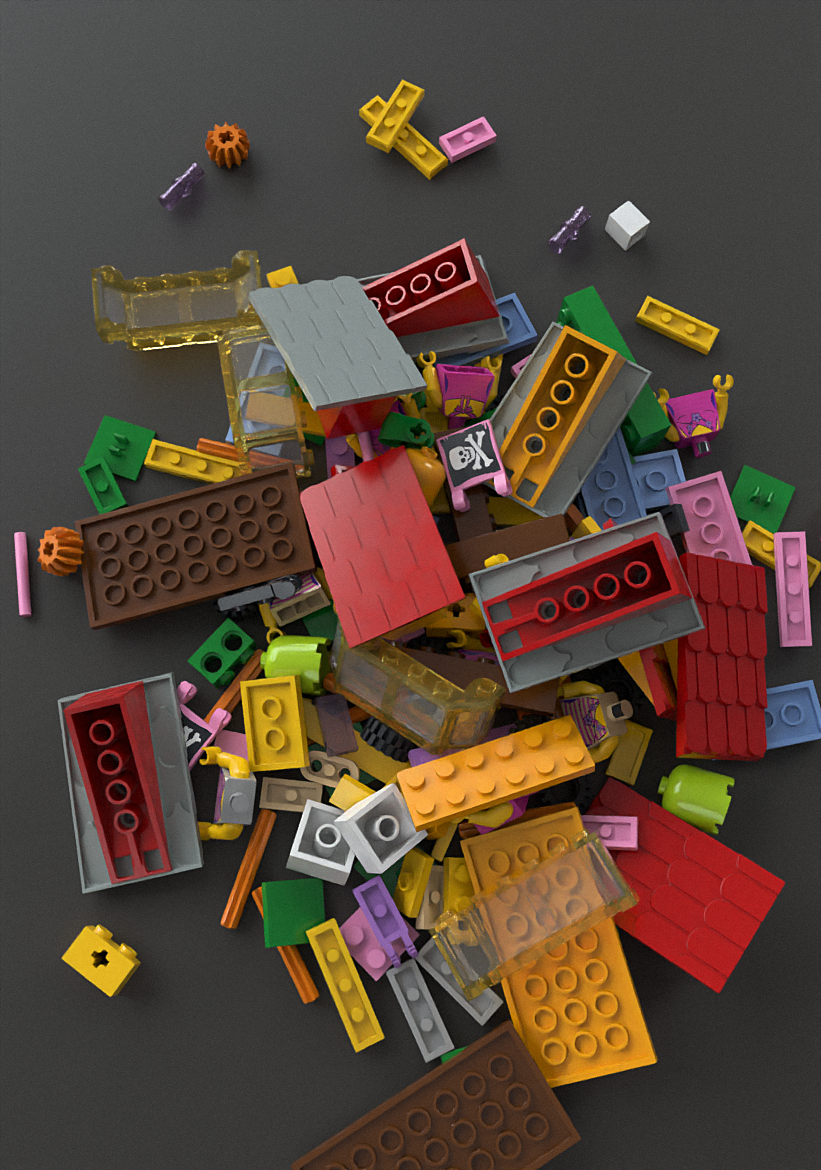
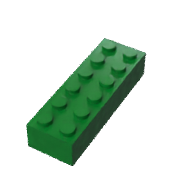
M594 286L563 298L556 321L557 324L563 327L566 325L617 351L627 360L637 364ZM648 382L620 426L626 448L633 457L658 447L671 427V423Z

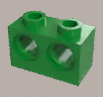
M228 618L189 658L188 662L218 689L221 685L226 686L236 675L234 671L241 663L247 664L256 653L254 649L257 646L251 637ZM240 639L242 640V646L238 650H228V644L231 640ZM214 660L221 661L222 666L219 671L215 673L208 672L210 662Z

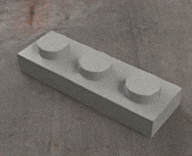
M436 934L418 951L419 956L415 959L482 1026L503 1003L449 947L445 946V943Z
M411 958L401 963L402 966L397 969L393 967L387 970L386 974L427 1063L454 1049V1046L416 961Z

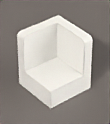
M627 201L609 215L605 230L626 251L645 236L650 221L630 201Z

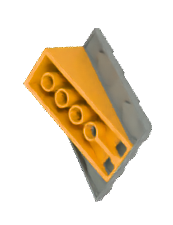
M552 322L490 418L505 472L513 490V493L507 497L544 518L560 513L565 516L653 373L627 360L617 351L566 325L563 327ZM494 479L483 483L496 490Z

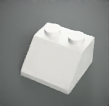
M394 783L356 803L333 821L367 873L382 874L428 835L425 830L416 832L405 799Z
M307 799L286 868L344 886L350 874L355 854L333 821L345 813V811Z

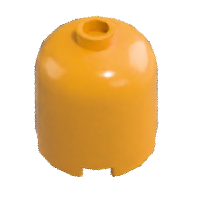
M425 446L421 450L407 448L406 451L431 510L446 478L445 468L436 458L438 454L434 450Z

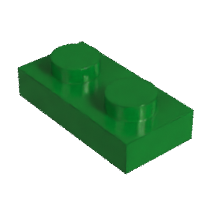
M103 456L78 468L99 514L129 507Z

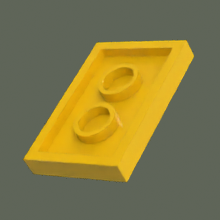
M300 675L240 681L250 772L310 766Z

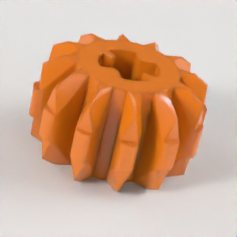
M225 121L224 126L220 127L215 124V131H208V139L205 142L206 150L211 161H216L219 168L226 164L230 169L232 164L235 163L240 166L241 160H247L250 142L247 139L245 130L239 129L237 123L229 126Z
M53 527L51 530L45 531L44 538L40 539L41 546L37 550L40 552L38 562L41 563L42 570L56 576H68L70 573H76L77 565L82 564L81 555L85 553L82 551L84 541L80 540V534L65 527Z

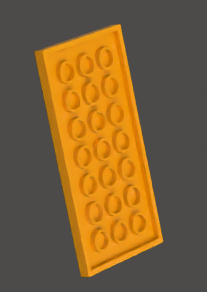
M578 806L461 840L460 844L514 1028L550 1087L553 1088L657 1063L656 1052Z

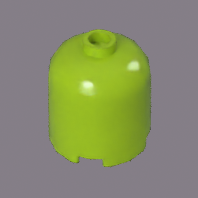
M281 635L271 642L267 652L262 653L260 667L265 670L266 678L300 675L302 694L323 697L326 694V689L322 688L323 681L332 669L333 654L332 652H327L326 646L331 644V640L326 637Z
M683 764L674 768L668 778L662 777L657 793L663 795L662 808L694 828L717 836L718 829L715 824H723L731 800V796L727 795V786L733 787L735 779L696 766Z

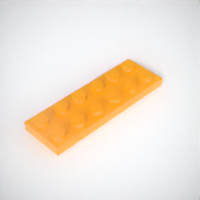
M570 714L397 772L396 775L415 830L419 832L595 771V764Z

